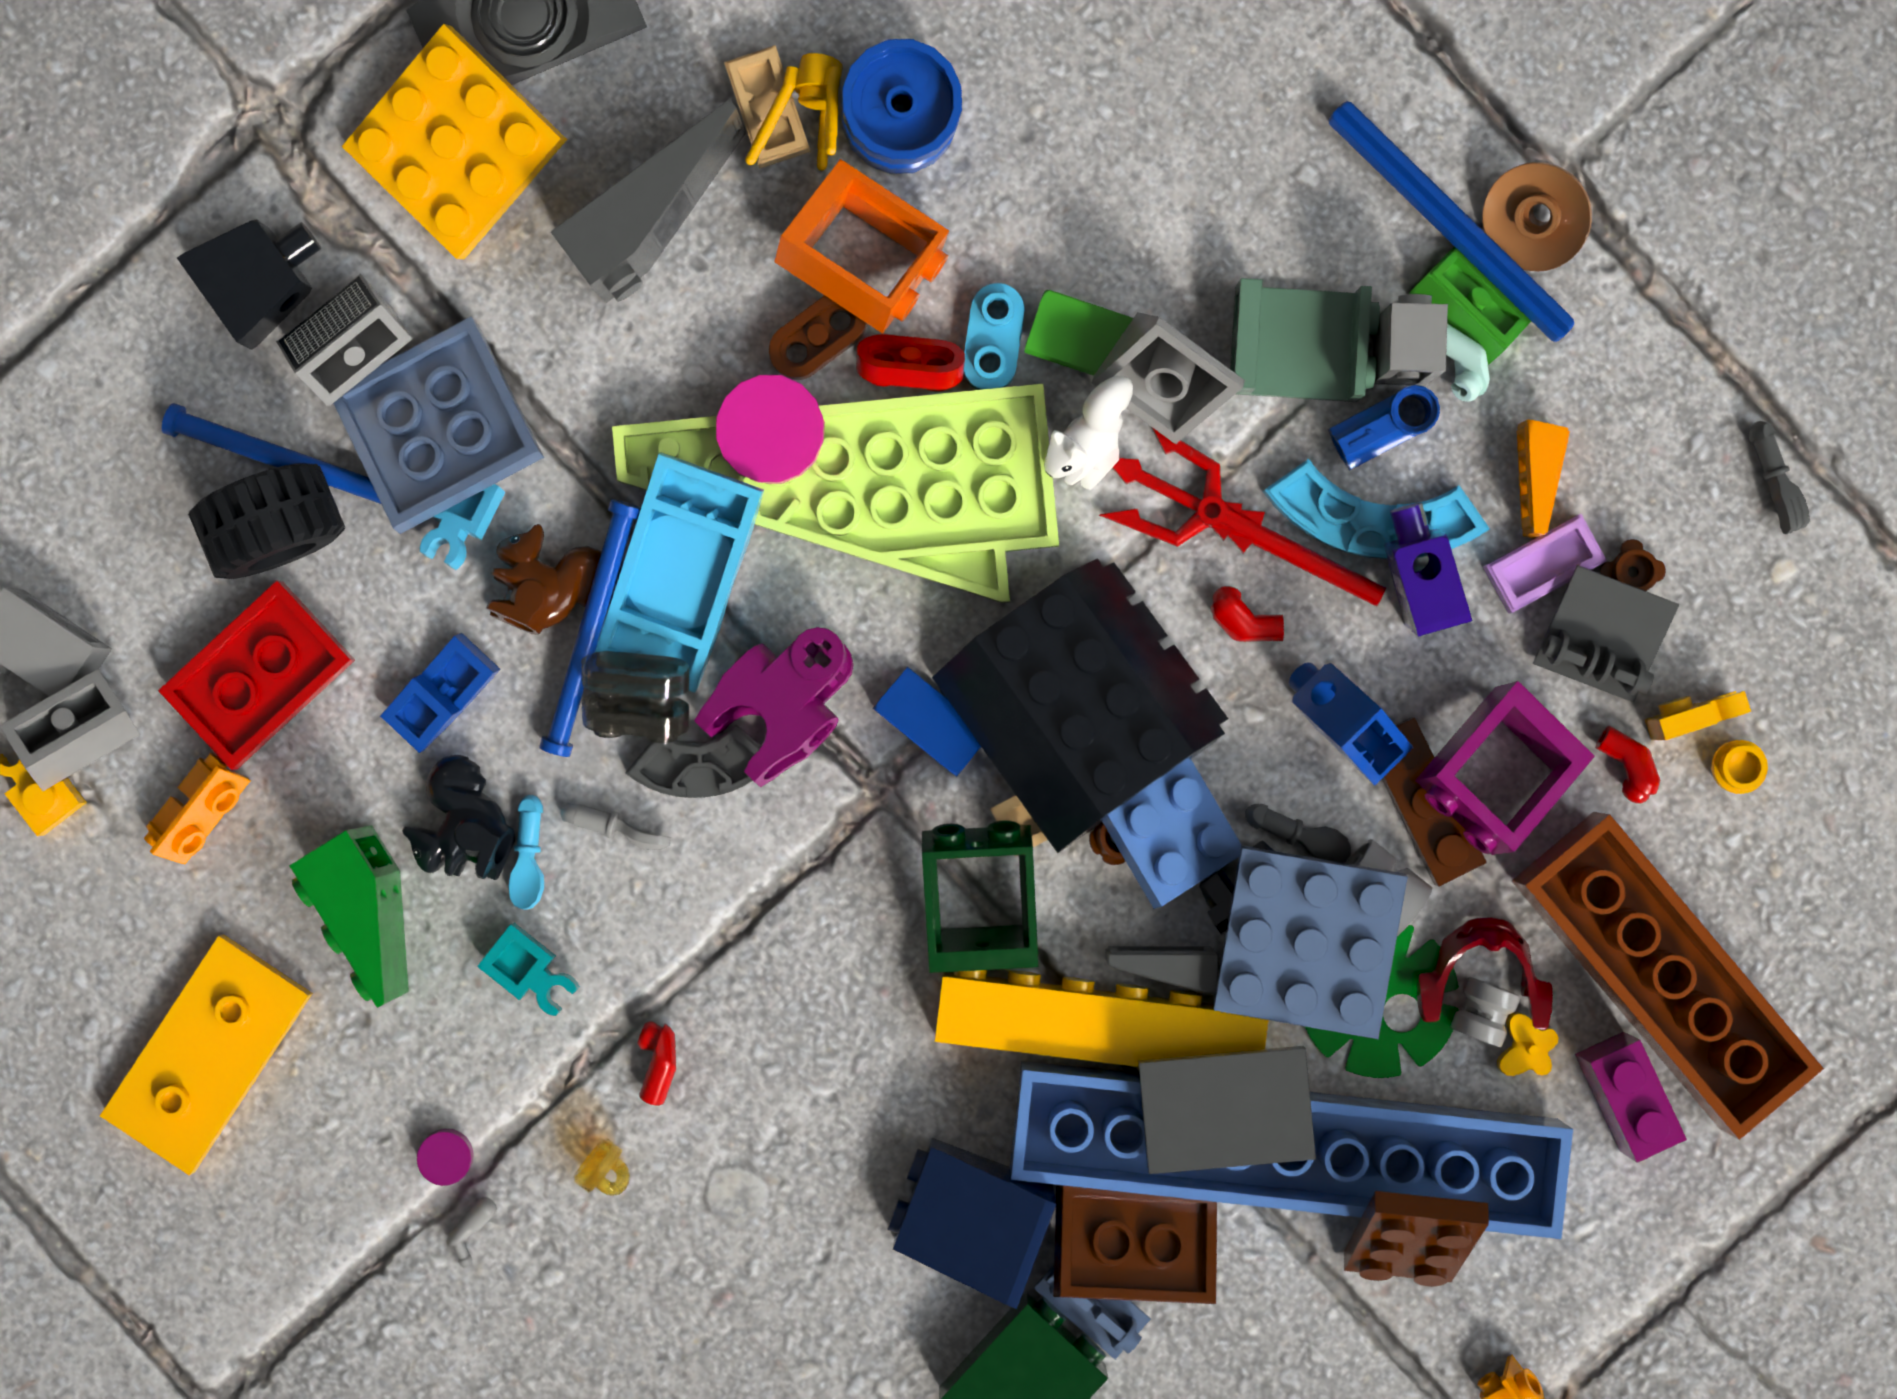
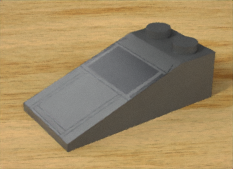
M730 99L551 231L574 265L605 303L613 298L620 302L634 294L643 285L641 277L650 271L746 134L737 108Z

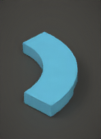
M1309 459L1262 491L1285 518L1314 539L1346 553L1386 560L1384 544L1397 540L1390 511L1410 505H1385L1361 500L1359 497L1351 495L1330 482L1316 469ZM1460 485L1438 497L1418 502L1423 504L1429 529H1438L1446 533L1451 549L1472 541L1490 530ZM1422 553L1418 555L1416 558L1428 556V554Z

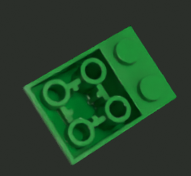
M373 826L345 830L289 865L296 876L292 879L295 892L306 906L312 907L314 905L325 923L321 926L322 934L330 948L336 954L343 952L354 970V972L350 973V978L359 995L365 1001L372 999L378 1008L409 992L400 870Z

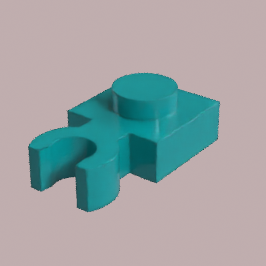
M515 922L509 925L477 966L518 1000H521L531 989L536 993L539 1007L545 1013L552 1016L558 1015L562 1008L551 999V988L554 985H560L571 994H574L580 987L571 975L566 973L554 974L547 969L556 955Z

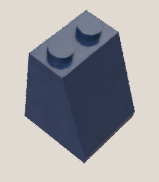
M932 1138L927 1151L918 1148L914 1155L906 1178L915 1182L908 1202L898 1199L887 1230L896 1233L893 1250L1005 1305L1017 1309L1056 1207L1053 1184L1011 1180L1010 1167Z

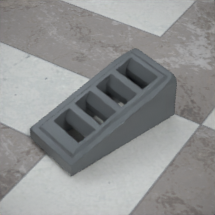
M1108 946V949H1105V959L1108 965L1115 969L1207 995H1215L1218 980V954L1211 946Z

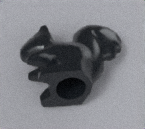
M463 755L444 757L430 770L425 781L426 794L435 807L446 814L442 825L437 832L410 826L404 827L402 832L410 840L417 865L424 872L434 873L445 864L444 872L447 876H460L467 862L470 861L475 863V874L478 878L485 879L488 877L497 880L515 842L514 830L506 824L502 810L496 801L482 793L486 785V779L480 773V766Z

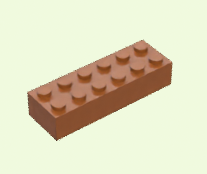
M1592 812L1511 880L1720 1130L1740 1140L1824 1070L1822 1065L1610 814Z

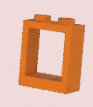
M840 159L781 235L774 262L883 334L894 318L903 322L909 315L920 296L915 290L921 281L926 279L930 283L933 282L943 268L949 256L942 251L949 230ZM843 207L917 255L916 259L887 297L813 249V246Z

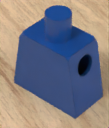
M1308 662L1299 666L1292 673L1289 679V686L1296 694L1291 702L1374 786L1414 748L1383 709L1332 663L1325 664L1319 670L1315 665Z

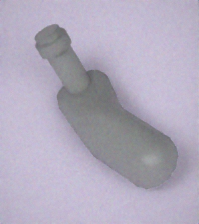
M483 1197L479 1199L448 1234L446 1240L447 1247L453 1246L459 1259L458 1262L463 1268L472 1264V1257L468 1254L463 1241L483 1228L496 1212V1204L490 1198Z

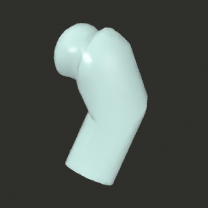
M1447 323L1446 356L1454 360L1455 382L1451 385L1452 392L1459 400L1470 402L1483 395L1489 385L1490 377L1486 351L1482 345Z

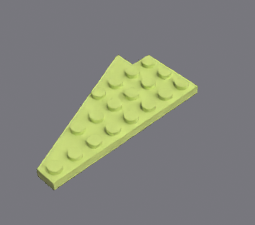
M1043 384L821 405L819 408L825 421V434L816 462L803 475L782 484L758 483L739 475L724 459L717 442V416L612 426L617 481L647 491L658 454L662 452L764 489L754 525L1000 603L1010 602L1005 552L1059 547L1053 478L1045 472L1044 467L1045 456L1049 446Z

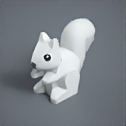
M1115 376L1101 382L1087 396L1082 409L1083 415L1074 419L1064 433L1057 430L1053 431L1044 461L1045 472L1050 477H1065L1064 482L1067 485H1073L1081 480V486L1086 490H1091L1119 461L1118 433L1123 423L1121 412L1127 408L1133 394V384L1128 377Z

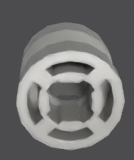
M1469 977L1463 991L1466 996L1464 1007L1455 1012L1450 1027L1483 1042L1502 1047L1507 1035L1504 1024L1508 1015L1516 1011L1521 996ZM1478 1010L1492 1015L1491 1019L1477 1014Z

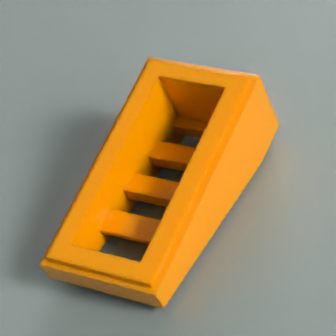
M1527 419L1518 424L1516 431L1521 526L1523 537L1534 539L1548 533L1570 431H1568L1567 427Z

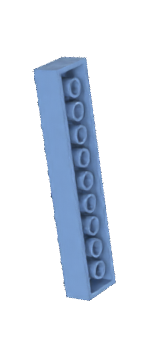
M1021 1061L1010 1175L1011 1180L1360 1218L1375 1191L1488 1203L1489 1225L1485 1231L1562 1239L1573 1129L1558 1118L1310 1092L1315 1160L1149 1174L1139 1073Z

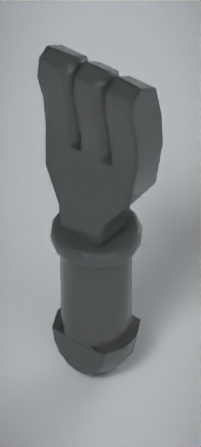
M1757 421L1749 430L1750 443L1753 442L1764 474L1762 477L1768 481L1771 498L1778 513L1780 528L1783 534H1789L1809 524V509L1800 488L1792 483L1785 474V472L1790 471L1788 465L1785 466L1774 436L1776 434L1774 427L1767 422Z

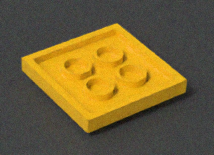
M443 24L341 147L456 259H465L568 139L452 26Z

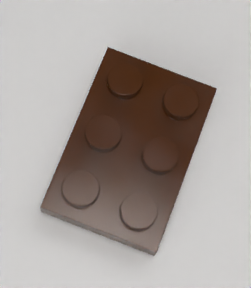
M1056 1185L1053 1297L1216 1304L1217 1202Z
M1375 1191L1344 1250V1271L1359 1272L1362 1278L1373 1281L1388 1280L1392 1276L1414 1278L1416 1284L1428 1287L1441 1286L1447 1282H1452L1489 1225L1488 1203Z

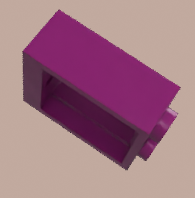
M1519 681L1495 687L1415 781L1427 792L1425 794L1427 802L1439 813L1448 817L1452 816L1465 829L1463 834L1466 840L1477 850L1491 855L1513 853L1595 756ZM1501 721L1552 770L1507 825L1455 777L1456 773Z

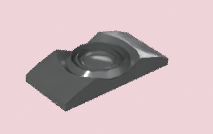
M420 0L407 9L422 48L425 47L443 24L450 25L511 85L647 28L636 0Z

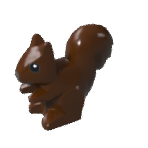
M540 524L534 525L526 533L505 538L498 544L496 549L498 558L511 567V569L493 568L491 574L494 575L496 581L506 585L508 590L503 600H491L486 609L491 611L490 616L534 635H539L543 629L564 620L577 603L583 607L586 606L601 551L590 546H580L566 552L555 568L539 561L538 558L544 541V531Z

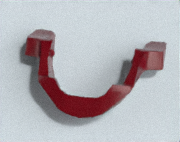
M1492 917L1468 920L1443 939L1435 970L1419 975L1416 986L1419 1014L1425 1022H1436L1440 1019L1443 994L1448 976L1457 960L1467 950L1476 946H1484L1490 951H1499L1502 947H1506L1516 954L1522 964L1521 995L1528 997L1533 1027L1540 1030L1548 1029L1553 1003L1552 984L1539 980L1535 976L1529 944L1516 928L1506 920Z

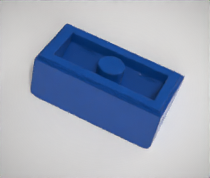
M909 667L903 671L873 707L877 713L956 777L981 748L950 702Z

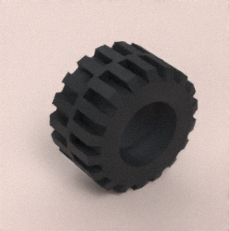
M289 464L245 477L210 493L200 500L188 514L213 576L223 579L243 578L296 561L329 545L345 530L344 522L322 469L318 464Z

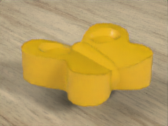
M1519 1012L1511 1013L1506 1019V1026L1513 1040L1512 1046L1499 1055L1496 1061L1497 1068L1507 1076L1519 1075L1528 1070H1532L1541 1076L1547 1075L1552 1069V1062L1548 1053L1557 1045L1558 1034L1551 1028L1547 1030L1535 1029L1532 1020L1528 1016Z

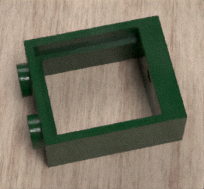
M1005 820L993 822L988 827L965 828L962 825L950 823L938 825L932 830L922 831V865L929 973L1039 967L1031 825H1020L1017 822ZM1019 855L1022 925L941 929L937 859Z

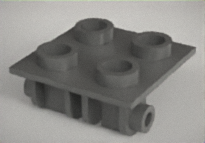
M1577 565L1533 664L1634 703L1638 693L1646 694L1653 683L1654 674L1650 673L1649 669L1677 612L1679 603Z

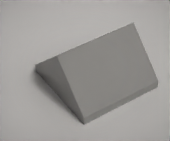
M1137 312L1093 376L1091 383L1097 387L1101 382L1111 377H1128L1133 384V394L1126 409L1177 444L1240 391L1244 386L1245 380L1160 317Z

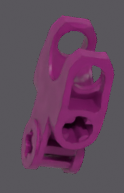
M820 627L807 629L798 635L796 640L778 657L765 644H758L741 656L722 675L716 689L703 705L694 721L704 732L713 737L723 732L730 724L742 716L757 715L763 717L767 729L765 742L749 760L744 770L758 786L762 787L793 765L807 759L833 732L839 719L825 703L851 677L854 667L852 654L837 634L829 629ZM820 652L831 660L825 668L814 660V657Z

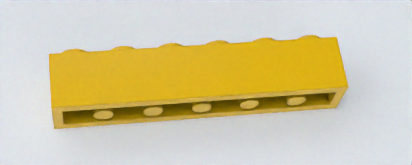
M987 970L943 972L935 1042L1138 1067V1060L1265 1049L1269 1020L1214 1011L1213 1004L1202 1003V994L1170 990L1169 999L1148 996L1149 988L1132 984H1116L1115 992L1094 990L1095 981L1075 977H1063L1062 986L1040 983V974L1009 970L1008 979L986 976Z

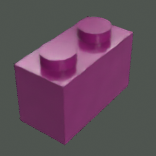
M1621 1032L1575 1054L1620 1152L1638 1163L1687 1140L1640 1039Z

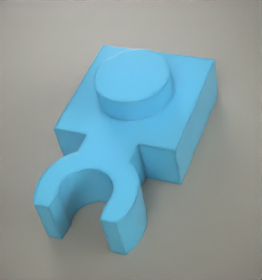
M494 484L432 517L439 521L440 524L438 528L429 531L423 537L420 544V552L426 557L433 559L441 545L449 544L450 550L446 555L444 563L455 570L460 568L465 561L467 553L464 543L466 537L469 534L482 540L505 491Z

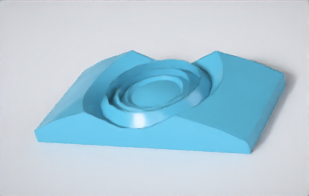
M659 453L594 656L695 693L698 690L721 629L728 599L749 545L764 489L665 453Z

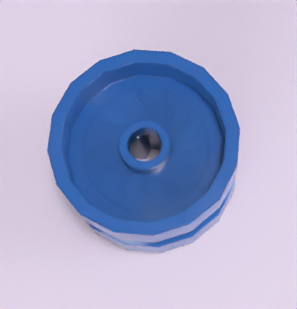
M888 39L866 49L850 66L842 88V129L851 149L871 167L889 174L915 173L933 165L950 147L962 112V88L952 64L934 47L914 39ZM895 101L906 102L907 112L901 113L894 110Z

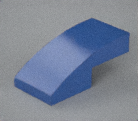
M463 633L453 636L421 675L412 678L380 717L415 750L421 753L464 711L501 669Z

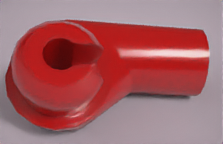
M1223 586L1214 592L1212 596L1213 604L1210 607L1213 619L1230 638L1238 642L1283 641V615H1254L1241 600V592L1235 587Z
M1607 726L1600 735L1595 748L1623 764L1627 779L1622 784L1623 795L1633 803H1644L1649 799L1650 795L1657 793L1661 781L1651 751L1645 745L1614 727Z
M648 1021L642 1028L637 1044L642 1050L652 1051L653 1055L639 1097L650 1105L659 1106L665 1103L677 1069L676 1038L674 1031L666 1023L662 1027L653 1021Z

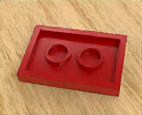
M277 580L158 691L231 770H238L347 669L355 659L283 581Z

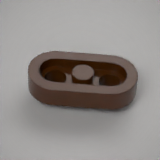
M824 295L776 331L769 344L770 360L774 368L782 376L791 380L807 379L856 344L864 335L867 323ZM843 312L849 315L851 318L849 326L844 330L832 328L830 320L834 314ZM796 344L803 345L807 349L806 358L798 363L790 361L787 357L789 348Z

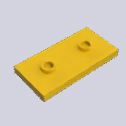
M226 935L218 936L100 1114V1117L190 1176L196 1172L313 993Z

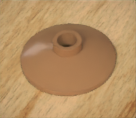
M1530 162L1510 169L1493 184L1484 202L1482 221L1484 232L1523 270L1539 272L1560 267L1581 250L1590 233L1592 209L1587 192L1574 175L1554 164ZM1536 204H1543L1549 209V221L1541 222L1536 219L1533 213Z

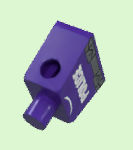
M1414 503L1390 511L1397 540L1385 543L1384 548L1404 625L1420 637L1472 622L1473 620L1447 534L1438 529H1429L1422 503ZM1422 553H1427L1429 557L1428 564L1422 570L1415 572L1413 567L1415 558Z

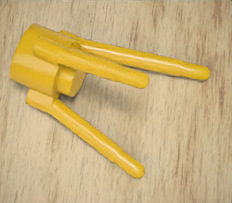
M808 53L801 57L799 68L793 66L786 67L783 85L745 157V162L748 165H753L756 162L790 96L795 90L799 94L798 102L801 105L810 109L820 110L817 168L820 171H824L827 168L828 155L836 153L838 92L843 71V64L839 60L825 54Z

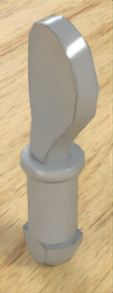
M570 803L561 808L560 815L562 821L606 834L608 838H612L615 832L619 831L633 845L644 850H662L670 846L671 837L641 832L627 824L624 820L619 819L618 812L608 813Z

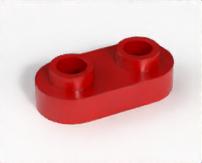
M877 334L864 338L857 346L856 370L863 379L876 386L885 387L891 385L941 392L955 387L963 379L965 354L959 346L946 340Z

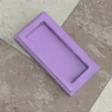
M1578 514L1548 530V533H1545V535L1534 538L1484 565L1483 569L1509 614L1568 583L1577 565L1592 570L1607 560L1582 514Z

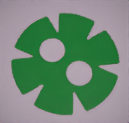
M1410 924L1397 936L1385 1004L1391 997L1399 994L1409 995L1417 1001L1416 986L1419 975L1432 972L1437 965L1440 946L1434 939L1428 940L1409 958H1406L1414 932V927ZM1454 968L1448 976L1444 993L1456 990L1459 987ZM1442 1003L1440 1019L1438 1021L1425 1022L1420 1018L1417 1026L1407 1032L1392 1030L1386 1024L1384 1017H1382L1379 1039L1311 1027L1305 1028L1316 1047L1327 1058L1331 1057L1350 1039L1354 1040L1345 1066L1346 1071L1364 1077L1391 1078L1400 1076L1402 1073L1398 1044L1400 1043L1419 1067L1424 1066L1447 1043L1454 1030L1450 1025L1455 1012L1459 1011V1009Z

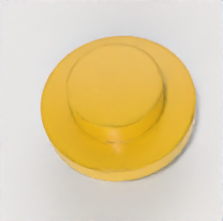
M1732 740L1717 749L1712 759L1711 770L1714 780L1722 789L1730 793L1745 794L1756 790L1764 782L1768 771V763L1764 752L1756 744L1746 740Z

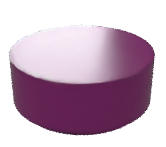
M454 1129L437 1130L431 1133L419 1147L417 1153L419 1171L426 1180L435 1185L447 1186L455 1184L471 1168L474 1157L473 1148L468 1138L461 1132Z

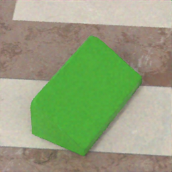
M1455 246L1409 293L1432 296V304H1448L1447 323L1483 346L1486 351L1488 365L1502 354L1531 322Z
M1045 290L1024 353L1094 376L1133 318L1052 290Z

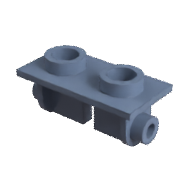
M1054 1265L1034 1286L1037 1292L1115 1360L1123 1350L1126 1353H1130L1135 1349L1142 1338L1138 1333L1151 1320L1132 1301L1053 1297Z

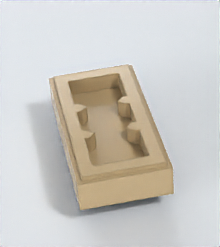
M776 45L724 62L751 145L783 85L785 72ZM792 95L757 158L759 169L810 152Z

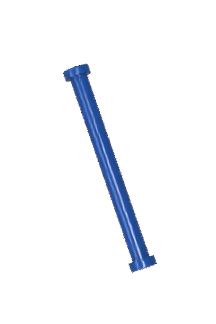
M172 403L165 412L161 427L163 434L172 437L182 434L274 467L296 463L318 464L322 469L328 486L381 504L367 476L187 414L184 406Z
M611 499L608 511L613 512L595 576L548 736H542L539 745L541 750L550 754L563 757L571 756L573 744L569 743L633 520L638 519L641 507L627 502Z

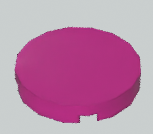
M759 375L741 382L725 397L716 418V439L724 459L739 475L758 483L782 484L800 477L816 462L824 442L825 421L817 400L802 384L782 375Z

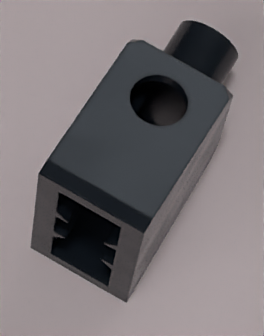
M256 219L181 254L177 259L235 341L253 350L310 294L312 287L297 266L321 250V246L302 222L277 239L269 227Z

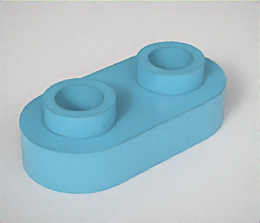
M994 283L983 287L976 293L971 304L964 350V376L967 382L976 390L1007 387L1012 382L1016 373L1025 307L1020 294L1006 284ZM1000 301L1007 306L1008 313L1004 318L994 319L988 314L987 308L992 302ZM988 354L995 355L1000 361L999 369L993 373L984 372L979 365V361L983 356Z

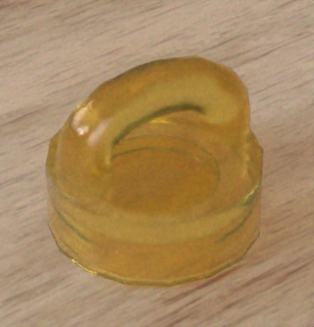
M603 1138L573 1176L575 1178L574 1182L588 1193L596 1187L606 1195H620L626 1190L630 1180L628 1167L619 1158L622 1149L608 1138ZM610 1169L616 1173L615 1182L605 1178Z

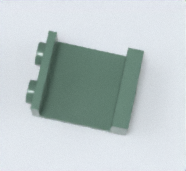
M1241 278L1235 287L1230 370L1244 379L1245 382L1243 388L1235 395L1358 402L1365 396L1366 389H1373L1376 377V357L1368 356L1369 335H1376L1378 331L1380 305L1379 302H1371L1372 286H1360L1355 293L1269 288L1262 287L1263 279Z

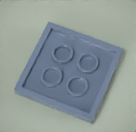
M472 316L382 363L333 403L393 529L399 534L544 458L479 325Z
M1241 845L1213 1003L1214 1011L1379 1039L1408 876L1405 873Z

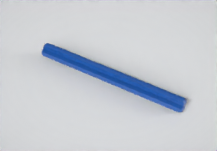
M1346 101L1342 103L1331 114L1328 120L1329 125L1551 341L1557 342L1561 340L1573 328L1574 319L1352 102Z

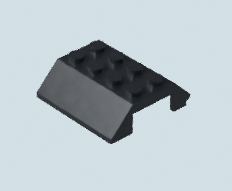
M1098 558L1064 574L980 633L932 677L1057 854L1101 824L1103 818L1189 758L1191 760L1215 743L1225 734L1220 725L1229 719L1207 688L1197 694L1191 686L1200 679L1177 647L1172 645L1164 650L1160 645V642L1168 635L1144 602L1141 601L1134 606L1130 604L1128 599L1136 591L1115 562L1103 567Z

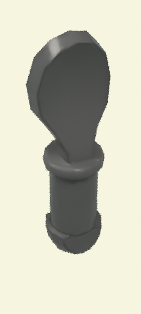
M1253 804L1245 811L1246 820L1255 829L1261 828L1286 839V842L1291 845L1298 841L1314 858L1345 863L1351 856V845L1348 838L1336 829L1326 826L1305 829L1303 828L1302 820L1288 818L1268 809V805Z

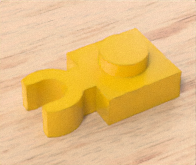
M1733 691L1701 703H1692L1690 696L1677 698L1658 705L1660 715L1644 720L1651 740H1669L1718 724L1719 721L1751 712L1745 691L1738 693Z
M0 754V775L11 777L16 783L15 786L4 794L36 836L46 835L87 803L68 777L42 791L25 769L20 759L13 766L3 754Z

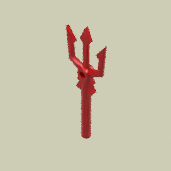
M1151 427L1165 455L1176 452L1206 471L1203 499L1142 470L1139 459L1119 458V461L1113 466L1112 469L1126 485L1138 482L1196 512L1176 532L1140 518L1138 508L1100 514L1099 516L1177 547L1204 529L1212 528L1223 541L1228 537L1242 554L1253 544L1376 607L1386 591V587L1263 526L1262 521L1265 512L1241 510V503L1224 502L1222 500L1220 464L1182 440L1175 444Z

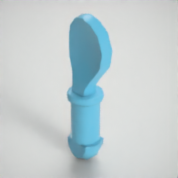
M534 795L525 796L518 805V837L514 851H519V856L509 879L510 899L514 906L523 910L532 909L540 901L544 891V875L534 859L535 853L541 852L539 835L543 805L541 800Z

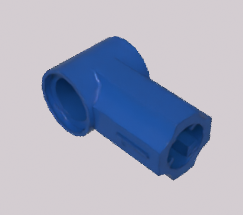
M1412 385L1328 429V432L1340 458L1350 471L1431 429L1439 418V401L1428 388ZM1414 397L1424 405L1425 418L1419 426H1409L1401 420L1398 409L1403 398Z

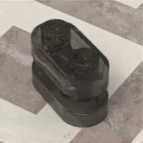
M617 651L596 652L585 656L581 660V683L586 689L595 692L585 696L582 700V724L587 729L592 730L596 736L616 738L622 735L646 737L647 740L654 743H670L676 741L680 735L689 730V704L677 698V696L683 695L689 690V664L686 661L675 657Z

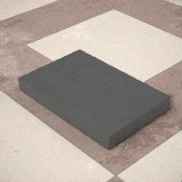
M1304 1046L1138 1060L1147 1169L1149 1174L1316 1159L1307 1056Z

